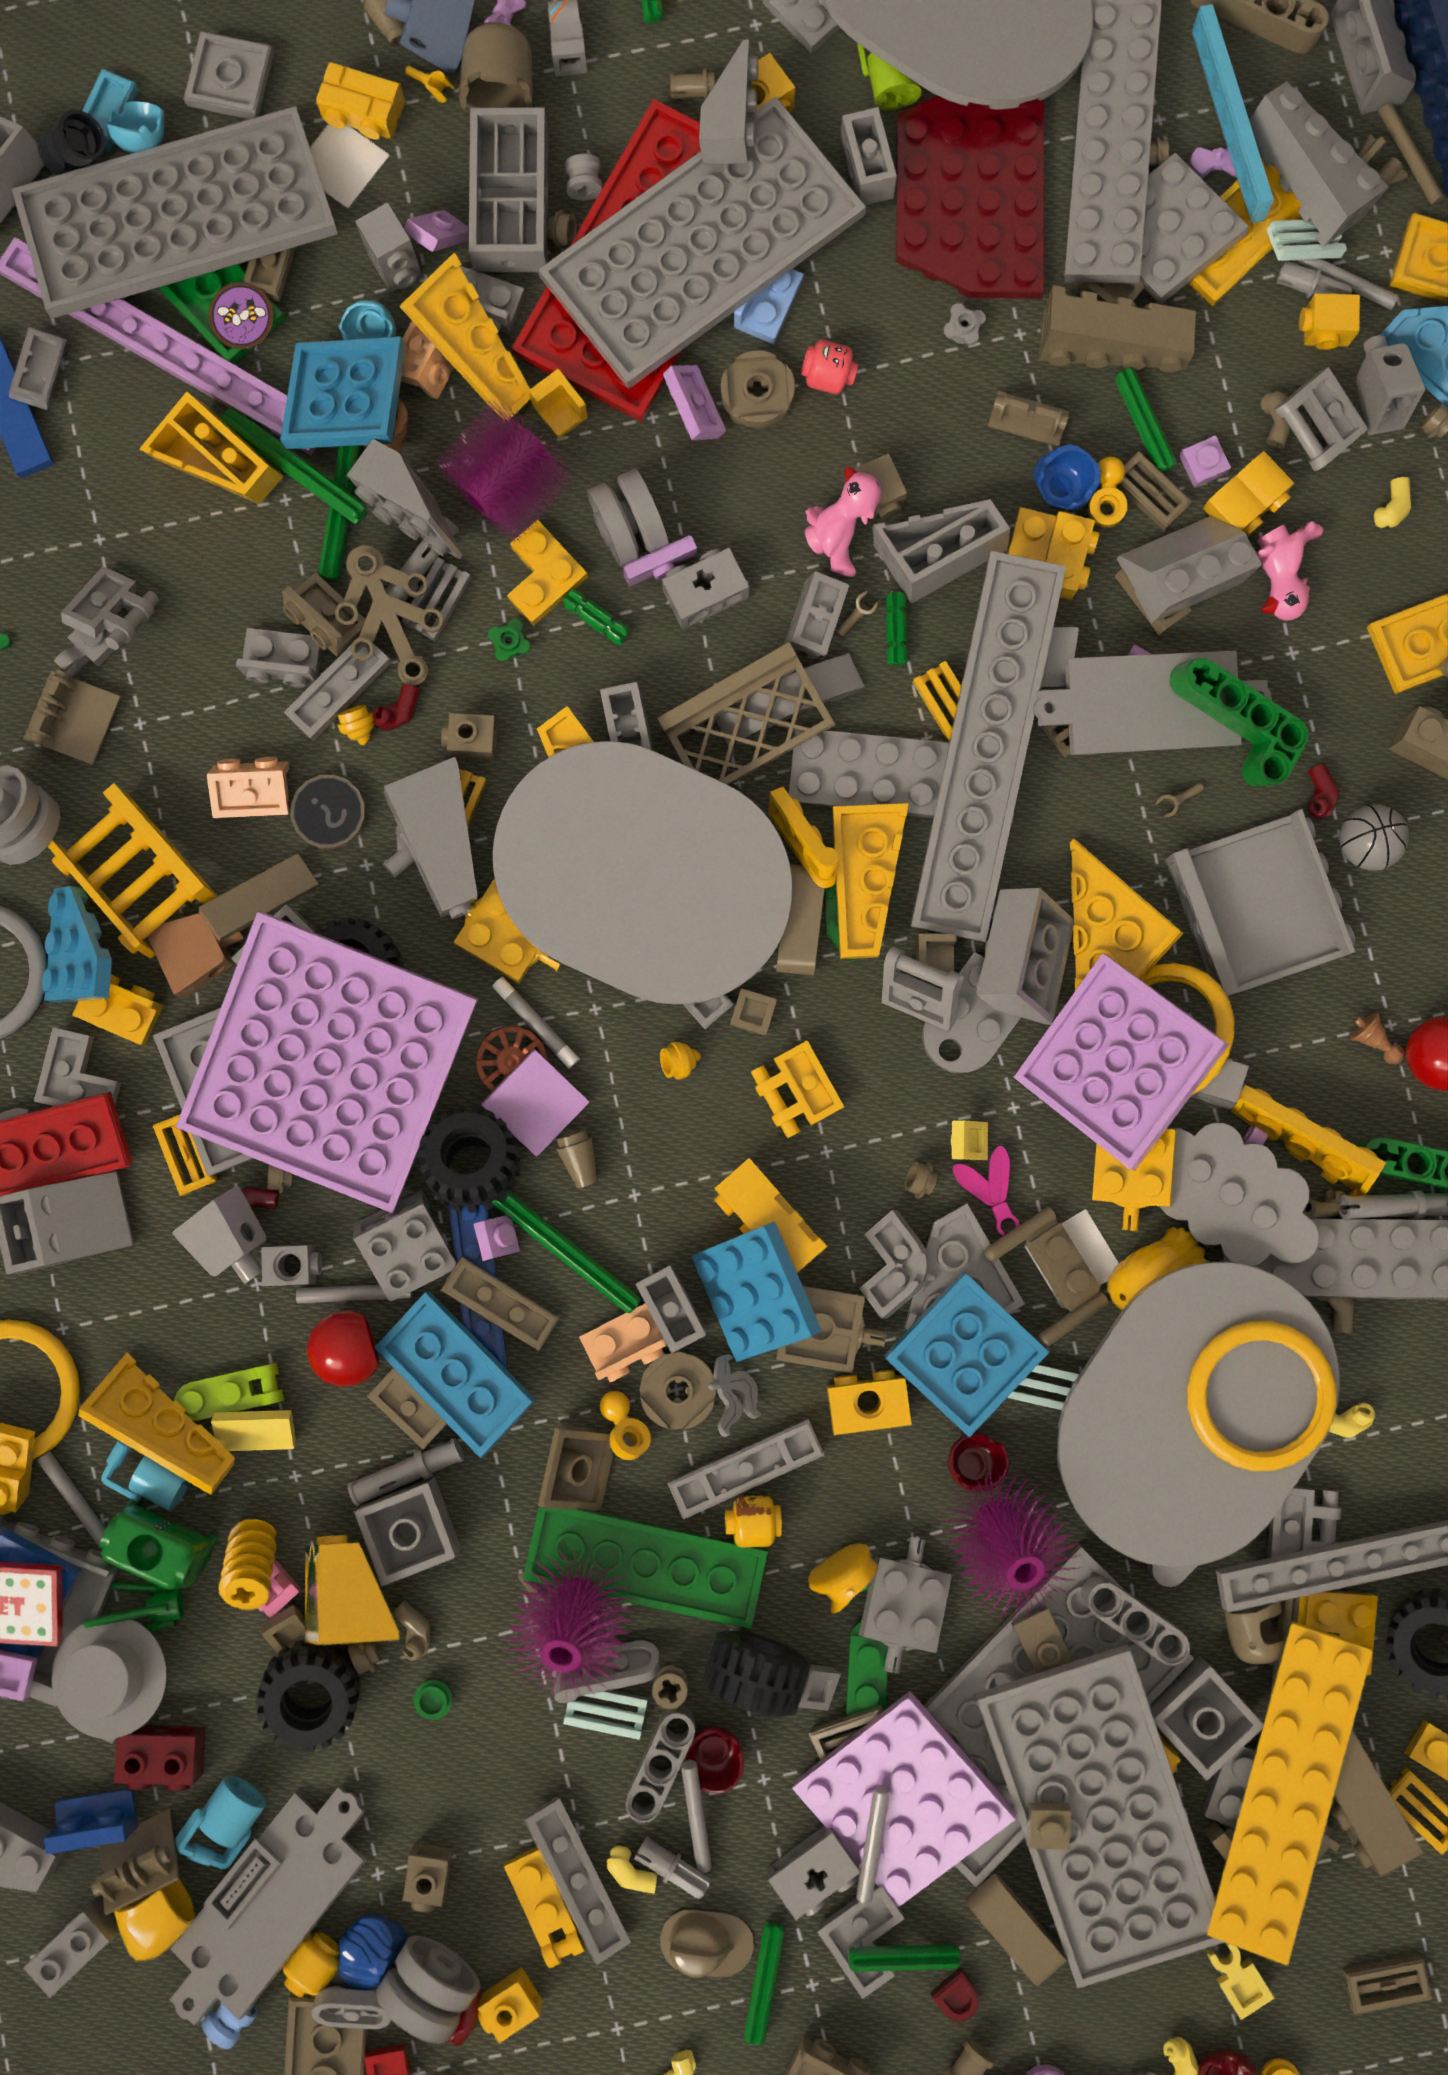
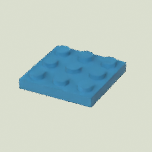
M401 336L296 343L280 439L286 449L369 445L372 439L382 444H392L406 349Z
M775 1221L691 1256L736 1362L798 1342L822 1332Z
M963 1271L883 1356L970 1437L1048 1355L1049 1351Z

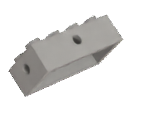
M470 108L469 254L474 271L538 272L541 267L548 263L549 130L545 108Z

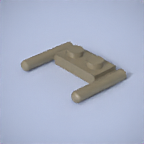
M1046 1207L988 1246L984 1252L988 1260L996 1261L1026 1240L1027 1243L1025 1245L1064 1308L1070 1311V1313L1038 1335V1342L1043 1347H1049L1109 1304L1108 1298L1104 1293L1100 1292V1285L1060 1222L1056 1221L1054 1211L1050 1207Z

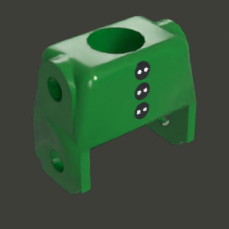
M142 1499L139 1502L129 1501L122 1512L116 1514L111 1519L102 1535L99 1544L100 1548L103 1549L101 1553L102 1558L112 1565L165 1589L186 1588L195 1584L208 1563L219 1535L212 1532L206 1537L141 1508Z

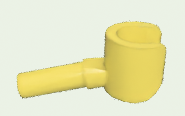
M683 2050L674 2054L671 2057L673 2069L663 2075H693L696 2063L692 2051Z

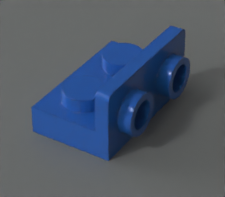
M124 1788L59 1799L54 1804L57 1826L44 1838L45 1853L47 1855L124 1842L139 1827L134 1790Z

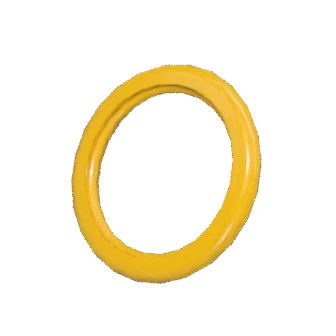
M1178 963L1154 965L1142 981L1149 986L1158 982L1173 981L1184 983L1196 989L1206 998L1212 1008L1215 1019V1034L1229 1044L1193 1092L1195 1094L1205 1088L1219 1074L1229 1057L1234 1039V1015L1231 1003L1219 983L1209 974L1193 966Z
M0 1320V1340L8 1338L17 1339L37 1346L53 1362L60 1378L61 1397L59 1408L47 1429L35 1438L33 1460L57 1446L70 1430L79 1405V1375L71 1354L62 1342L48 1330L28 1321Z
M1274 1321L1245 1322L1232 1326L1215 1336L1200 1352L1191 1369L1187 1386L1188 1411L1192 1425L1203 1444L1223 1461L1234 1467L1250 1471H1275L1292 1466L1310 1455L1323 1441L1332 1425L1337 1405L1335 1378L1331 1365L1321 1348L1306 1334L1290 1325ZM1268 1340L1289 1347L1305 1360L1313 1373L1316 1383L1317 1404L1314 1417L1308 1428L1297 1440L1280 1449L1256 1452L1235 1445L1218 1431L1211 1419L1207 1406V1387L1210 1375L1216 1364L1227 1352L1247 1342Z

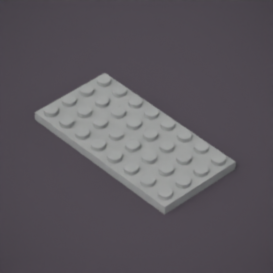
M776 97L759 108L756 114L750 115V122L755 123V147H748V163L703 164L700 151L538 270L539 276L628 389L866 215V206Z
M296 106L12 188L45 310L50 319L338 234Z
M1079 1544L1067 1556L1078 1557L1064 1560L1057 1566L1075 1569L1053 1570L1050 1573L1053 1576L1072 1580L1064 1581L1048 1576L1045 1581L1054 1586L1050 1585L1051 1587L1042 1582L1048 1591L1040 1584L1045 1592L1039 1586L1041 1594L1037 1589L1034 1590L1038 1601H1036L1033 1593H1031V1602L1029 1596L1027 1597L1028 1611L1025 1600L1023 1607L1022 1604L1019 1606V1614L1017 1608L1016 1614L1014 1611L924 1705L925 1709L1014 1810L1015 1807L975 1694L1036 1674L1011 1624L1012 1622L1028 1615V1612L1030 1614L1041 1607L1047 1606L1074 1661L1128 1644L1149 1706L1194 1660L1188 1654L1187 1658L1178 1665L1164 1664L1093 1614L1081 1597V1589L1084 1582L1093 1576H1104L1118 1586L1120 1585ZM1099 1589L1093 1597L1094 1605L1102 1606L1106 1604L1111 1597L1110 1589ZM1141 1611L1131 1613L1126 1620L1127 1628L1139 1627L1143 1621V1613ZM1171 1635L1164 1636L1159 1644L1160 1651L1171 1650L1176 1640ZM1017 1813L1015 1821L954 1865L976 1888L1025 1838Z
M1128 1644L975 1693L1027 1845L1029 1802L1068 1803L1070 1805V1850L1029 1848L1077 1988L1079 1989L1224 1943V1941L1207 1935L1215 1898Z

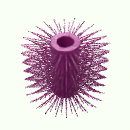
M483 413L482 415L494 425L493 427L488 423L492 427L491 429L486 425L489 430L483 427L489 435L483 430V433H481L472 424L471 426L483 436L481 437L477 434L481 440L475 435L474 437L477 440L471 437L478 445L473 441L470 444L461 435L472 447L470 448L466 445L470 451L464 446L463 448L466 451L460 448L467 456L463 453L461 455L458 454L451 447L460 457V459L456 457L459 462L452 456L451 458L455 462L449 459L455 467L450 463L447 465L441 458L440 460L448 467V469L444 468L454 474L450 477L455 481L456 485L454 486L461 490L458 492L464 496L460 498L466 499L470 503L469 506L472 505L478 514L480 512L484 517H488L492 524L493 520L501 526L499 523L501 521L507 530L509 528L516 534L512 528L516 531L518 530L512 523L514 525L517 523L526 530L517 521L522 522L519 518H516L517 515L521 514L519 511L521 510L529 516L524 510L526 506L536 514L526 503L529 504L531 502L537 507L531 500L533 499L541 506L534 499L536 498L541 502L538 499L540 497L545 502L538 493L549 501L540 492L542 491L546 494L542 489L544 488L550 494L545 487L555 496L557 495L546 485L547 483L551 486L546 479L551 483L550 479H552L559 487L561 485L549 474L559 481V478L555 477L552 473L555 470L570 485L571 483L554 467L556 466L564 473L560 467L554 464L556 462L551 459L554 457L548 454L547 451L552 454L555 453L546 450L544 447L552 445L541 443L532 433V424L531 431L525 428L524 423V427L520 424L518 426L509 413V417L505 413L504 415L510 420V424L504 416L502 418L497 414L500 419L494 416L499 421L498 423L490 414L488 415L494 422ZM523 514L522 516L525 517L532 524V522Z
M1000 1476L999 1498L996 1483L997 1501H995L993 1495L992 1480V1498L988 1488L991 1502L986 1497L982 1487H980L987 1504H984L977 1494L979 1502L965 1488L982 1507L978 1509L971 1503H969L970 1505L964 1503L977 1510V1514L972 1511L974 1514L960 1510L954 1512L971 1515V1517H975L973 1520L950 1519L940 1521L964 1522L973 1525L945 1531L941 1534L967 1532L962 1535L964 1537H958L946 1544L965 1542L950 1555L967 1552L954 1565L971 1563L960 1576L967 1574H976V1576L965 1587L983 1583L970 1598L992 1588L985 1600L979 1605L981 1606L1004 1583V1586L997 1591L999 1592L1002 1589L993 1608L1012 1587L1002 1614L1005 1613L1007 1605L1009 1608L1011 1597L1013 1603V1593L1016 1590L1017 1596V1589L1019 1594L1015 1614L1017 1605L1019 1614L1020 1592L1022 1600V1590H1024L1028 1611L1027 1592L1031 1602L1029 1588H1031L1030 1590H1032L1036 1601H1038L1033 1586L1036 1587L1040 1594L1041 1591L1038 1586L1044 1592L1045 1590L1038 1583L1048 1591L1040 1580L1046 1585L1054 1586L1043 1580V1576L1045 1578L1049 1576L1061 1580L1067 1579L1044 1572H1047L1045 1570L1075 1569L1049 1566V1564L1078 1556L1054 1557L1059 1553L1050 1557L1049 1555L1061 1550L1065 1551L1077 1544L1056 1547L1072 1533L1054 1537L1065 1523L1048 1527L1050 1522L1059 1513L1041 1517L1051 1504L1034 1508L1045 1494L1026 1503V1500L1036 1487L1016 1501L1025 1484L1023 1483L1022 1486L1020 1485L1021 1488L1018 1491L1016 1490L1015 1495H1012L1010 1501L1007 1502L1011 1487L1015 1481L1013 1478L1011 1486L1009 1484L1007 1495L1005 1491V1499L1003 1500L1002 1495V1501H1000L1003 1480L1001 1484ZM1055 1561V1562L1043 1564L1044 1562Z
M576 1557V1578H573L572 1562V1576L568 1562L567 1565L565 1563L567 1576L568 1573L570 1576L568 1580L564 1575V1571L562 1574L559 1566L557 1567L553 1559L551 1560L564 1582L537 1562L549 1573L555 1583L536 1573L533 1574L546 1586L524 1581L538 1593L520 1592L530 1599L532 1603L515 1604L522 1607L528 1614L511 1615L524 1625H507V1627L524 1636L503 1638L529 1646L502 1650L537 1652L521 1659L511 1660V1662L542 1657L538 1662L521 1670L524 1671L539 1663L541 1665L544 1662L545 1666L538 1671L539 1674L546 1667L551 1669L543 1682L549 1673L552 1676L554 1670L557 1671L553 1690L559 1671L561 1672V1687L562 1674L564 1677L565 1694V1672H568L569 1686V1673L573 1686L574 1684L576 1686L571 1671L575 1670L577 1677L579 1675L583 1685L585 1683L590 1691L591 1688L584 1681L577 1667L597 1681L598 1684L601 1683L592 1675L587 1667L612 1678L597 1664L620 1669L605 1657H623L612 1650L610 1646L627 1645L612 1635L630 1633L624 1631L615 1623L632 1622L614 1612L636 1611L611 1604L615 1601L635 1598L606 1597L604 1595L633 1587L628 1586L598 1592V1589L616 1580L606 1581L603 1585L596 1587L595 1583L602 1577L600 1575L594 1582L593 1580L590 1582L593 1574L591 1576L588 1574L587 1578L584 1579L587 1562L582 1578H579L580 1560L579 1573L577 1575ZM527 1649H542V1650H540V1651H529V1650H527ZM584 1661H585L586 1663L590 1664L591 1666H593L594 1668H592V1667L586 1665V1664L584 1663Z

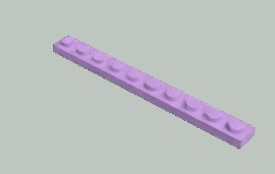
M14 237L0 259V275L42 298L28 246ZM122 299L69 314L228 408L232 407L259 426L281 438L287 395ZM316 448L299 449L312 455Z

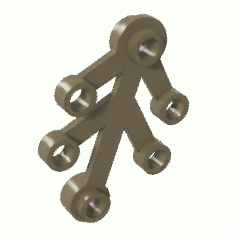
M371 546L356 547L347 557L346 567L352 580L343 603H340L335 609V618L340 625L345 627L356 623L358 619L356 607L366 586L373 602L359 638L355 639L351 645V654L360 662L370 660L374 653L373 643L381 622H383L400 660L397 670L400 681L414 687L419 686L427 678L428 667L421 657L414 656L397 616L421 625L429 633L440 630L443 624V616L437 609L429 608L424 610L387 595L381 580L405 588L407 594L414 598H419L426 593L427 580L419 573L409 575L385 565L381 553ZM362 558H368L372 561L373 567L369 571H363L359 568L358 562ZM412 579H419L423 583V589L419 592H414L409 588V582ZM343 608H350L354 612V617L350 621H343L339 617V612ZM428 614H434L438 617L439 624L435 627H429L425 624L424 618ZM359 643H365L369 646L370 652L362 657L356 654L355 647ZM414 663L419 666L420 673L418 676L410 677L407 675L405 668L408 664Z

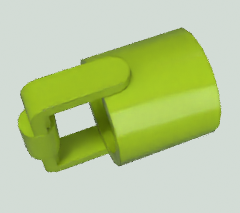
M857 43L864 77L870 76L875 105L879 109L887 111L899 110L912 105L919 99L922 91L921 85L872 52L866 59L865 48Z

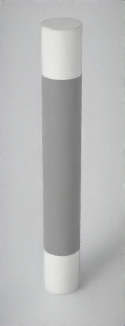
M504 977L499 978L492 985L494 990L568 1069L572 1068L580 1060Z

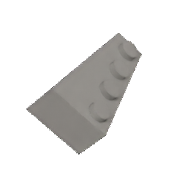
M1287 81L1268 93L1249 118L1261 157L1267 166H1276L1280 172L1279 184L1285 193L1291 191L1294 193L1302 205L1298 212L1306 223L1312 220L1320 232L1316 239L1322 248L1362 220L1388 189V185L1380 178L1377 171L1369 167L1354 151L1351 144L1344 141L1328 124V121L1318 114L1305 101L1302 94Z

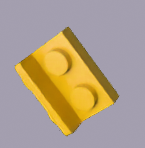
M112 974L110 978L109 999L78 1001L72 1016L142 1046H146L164 1006L153 1001L155 993L133 985L130 991L119 986L121 978Z

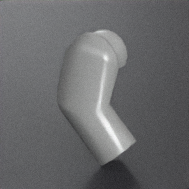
M398 825L395 829L397 852L383 863V866L394 878L415 862Z

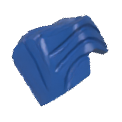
M1069 444L1041 456L1035 465L1032 476L1045 503L1075 512L1084 507L1092 498L1093 493L1099 486L1101 469L1089 453L1077 445Z
M369 1913L363 1914L344 1932L339 1944V1975L346 1984L358 1990L372 1989L381 1983L390 1968L397 1967L396 1958L407 1941V1935L400 1923L394 1920L389 1921L380 1914Z

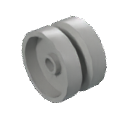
M636 468L617 476L616 486L621 501L618 500L611 486L605 482L586 490L598 530L619 567H623L639 557V548L634 536L635 534L643 548L649 553L669 545L659 512L643 478Z
M5 765L0 766V862L9 865L21 864L38 856L50 844L58 830L61 815L59 804L50 794L40 786L35 785L18 768Z
M417 1935L409 1937L396 1958L397 1967L388 1970L375 1992L376 1997L386 2015L400 2028L426 2042L441 2044L449 2040L459 2024L460 2012L468 2010L481 1985L476 1973L457 1953L431 1938Z

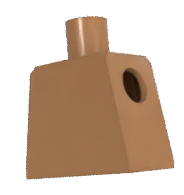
M200 913L162 923L148 936V940L173 994L182 998L189 997L232 967L234 961L231 959L232 956L227 947L245 939L244 931L241 930L219 942Z

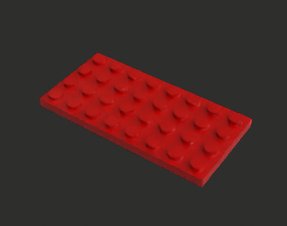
M653 99L571 245L701 151L699 143L700 123ZM548 287L544 290L511 348L514 356L548 374H552L559 369L571 386L641 423L665 383L663 373L670 366L675 365L683 351L678 352L628 389Z

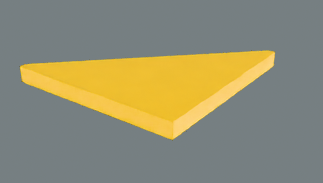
M1073 838L1070 842V850L1072 852L1071 889L1074 908L1073 945L1076 964L1075 991L1102 953L1110 956L1142 980L1184 933Z

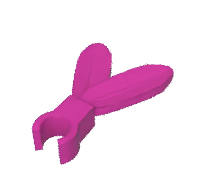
M997 1146L990 1156L988 1181L967 1165H953L952 1171L956 1181L977 1199L988 1206H992L990 1208L996 1221L995 1229L999 1235H1005V1232L1001 1229V1222L1006 1218L1013 1221L1014 1229L1020 1225L1005 1201L1009 1184L1010 1158L1003 1146Z

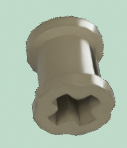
M673 1664L664 1665L660 1668L652 1688L653 1699L659 1706L665 1709H674L683 1704L688 1690V1678L685 1671ZM669 1679L672 1685L677 1684L676 1693H671L669 1688L663 1689L665 1680Z
M966 2038L963 2043L965 2049L952 2067H946L944 2075H982L987 2068L992 2069L996 2062L982 2045L975 2040Z

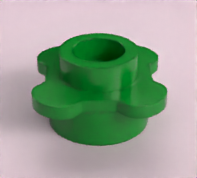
M512 619L508 625L500 628L492 627L488 631V639L494 643L496 648L495 657L500 662H507L509 659L525 655L530 650V643L524 639L522 634L523 625L519 620ZM512 638V643L507 644L505 640Z

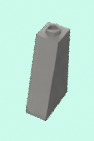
M453 757L384 786V797L440 917L442 918L450 914L451 918L455 919L473 910L471 905L476 903L478 895L459 767L456 758Z

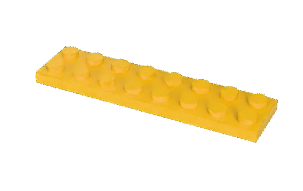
M1291 1621L1207 1929L1208 1936L1288 1966L1370 1663L1372 1647Z

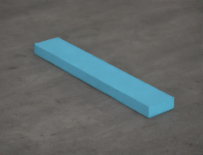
M1213 4L1201 6L1195 19L1192 35L1250 221H1252V224L1265 221L1274 198Z

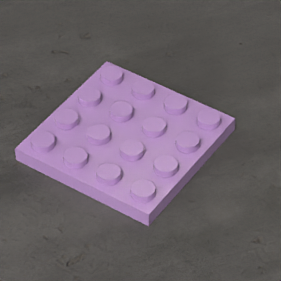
M1102 953L1014 1078L1123 1165L1135 1171L1229 1044L1110 956Z
M911 1691L797 1778L792 1787L827 1829L832 1828L860 1867L862 1865L874 1786L883 1785L889 1788L890 1792L875 1884L878 1887L880 1885L884 1887L897 1908L1016 1819V1811Z

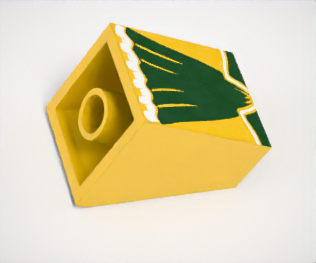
M347 1535L316 1537V1545L305 1546V1643L323 1645L399 1640L398 1628L360 1544L347 1543Z

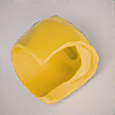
M181 1880L114 1911L122 1940L128 1953L136 1961L159 1957L177 1942L179 1937L194 1922L195 1917L193 1902Z

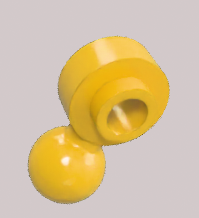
M1112 456L1105 457L1098 462L1101 469L1099 483L1102 486L1093 495L1088 505L1090 519L1095 520L1094 524L1103 528L1117 525L1127 512V499L1120 490L1116 489L1117 485L1124 478L1125 467L1120 459ZM1104 503L1110 504L1113 508V513L1110 515L1103 514L1100 506Z
M620 1391L607 1392L600 1401V1412L605 1419L615 1424L609 1437L611 1449L618 1457L624 1460H635L650 1446L651 1435L649 1429L640 1420L628 1417L630 1401L624 1393ZM623 1437L631 1441L632 1447L625 1444Z

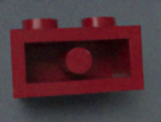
M143 1725L130 1734L117 1737L114 1783L127 1784V1788L132 1790L147 1789L151 1787V1784L166 1785V1789L171 1791L189 1789L203 1775L205 1727Z

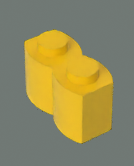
M1263 451L1215 493L1203 509L1209 516H1213L1244 531L1247 537H1249L1264 523L1260 518L1269 509L1276 513L1291 499L1288 492L1295 483Z

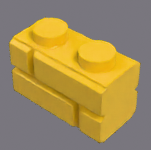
M330 62L324 75V82L320 86L316 103L322 118L332 127L344 129L345 125L359 129L360 133L364 136L377 140L380 136L393 139L398 119H400L405 105V98L400 83Z

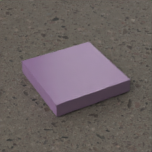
M533 1049L488 1095L481 1105L493 1112L496 1119L501 1118L506 1123L508 1130L537 1157L584 1109L589 1101Z

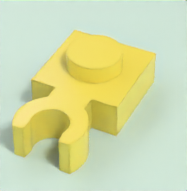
M1225 1942L1230 1950L1226 1958H1217L1211 1948L1207 1950V1955L1213 1966L1218 1971L1224 1972L1216 1980L1242 2020L1273 2000L1274 1997L1250 1958L1240 1963L1241 1954L1237 1946Z

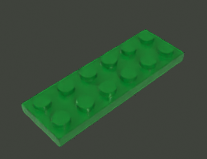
M539 1506L522 1580L544 1584L533 1574L536 1573L555 1583L549 1573L537 1563L539 1562L564 1582L559 1571L551 1562V1558L556 1566L558 1563L562 1574L564 1571L567 1580L568 1577L570 1579L569 1573L567 1576L565 1563L567 1565L568 1562L572 1576V1562L573 1578H576V1557L577 1575L579 1573L580 1560L579 1578H582L586 1562L584 1579L587 1578L591 1567V1575L593 1574L590 1582L592 1580L594 1582L601 1575L602 1578L595 1583L596 1587L603 1585L606 1581L610 1582L617 1577L621 1578L598 1589V1592L601 1590L606 1591L607 1589H618L623 1586L633 1587L604 1595L606 1597L635 1598L619 1601L752 1629L768 1550L760 1547L741 1548L733 1541L595 1511L542 1508Z

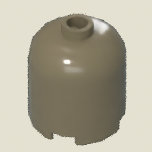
M488 22L479 25L468 34L463 47L459 100L463 109L466 107L468 109L533 107L532 51L529 41L520 30L502 22Z

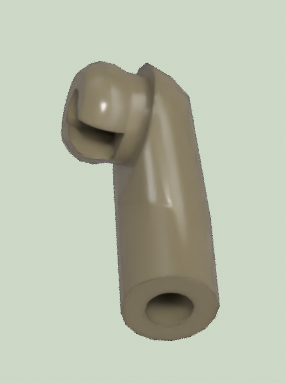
M1275 391L1273 393H1266L1262 397L1261 409L1267 414L1271 413L1274 420L1267 444L1280 449L1284 448L1291 427L1285 418L1280 419L1274 410L1279 403L1288 397L1280 391Z
M1328 1190L1325 1193V1202L1309 1198L1308 1205L1303 1214L1311 1219H1327L1339 1216V1210L1347 1209L1348 1207L1339 1206L1338 1204L1340 1197L1346 1195V1193Z
M1317 1298L1319 1301H1328L1334 1309L1333 1332L1353 1333V1298Z
M404 1600L392 1613V1616L406 1628V1645L402 1648L404 1656L410 1661H417L426 1655L429 1650L430 1624L424 1616Z

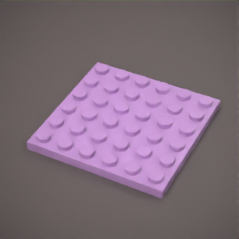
M259 911L254 919L176 1128L393 1213L396 1210L420 1149V1140L422 1135L425 1136L478 998Z

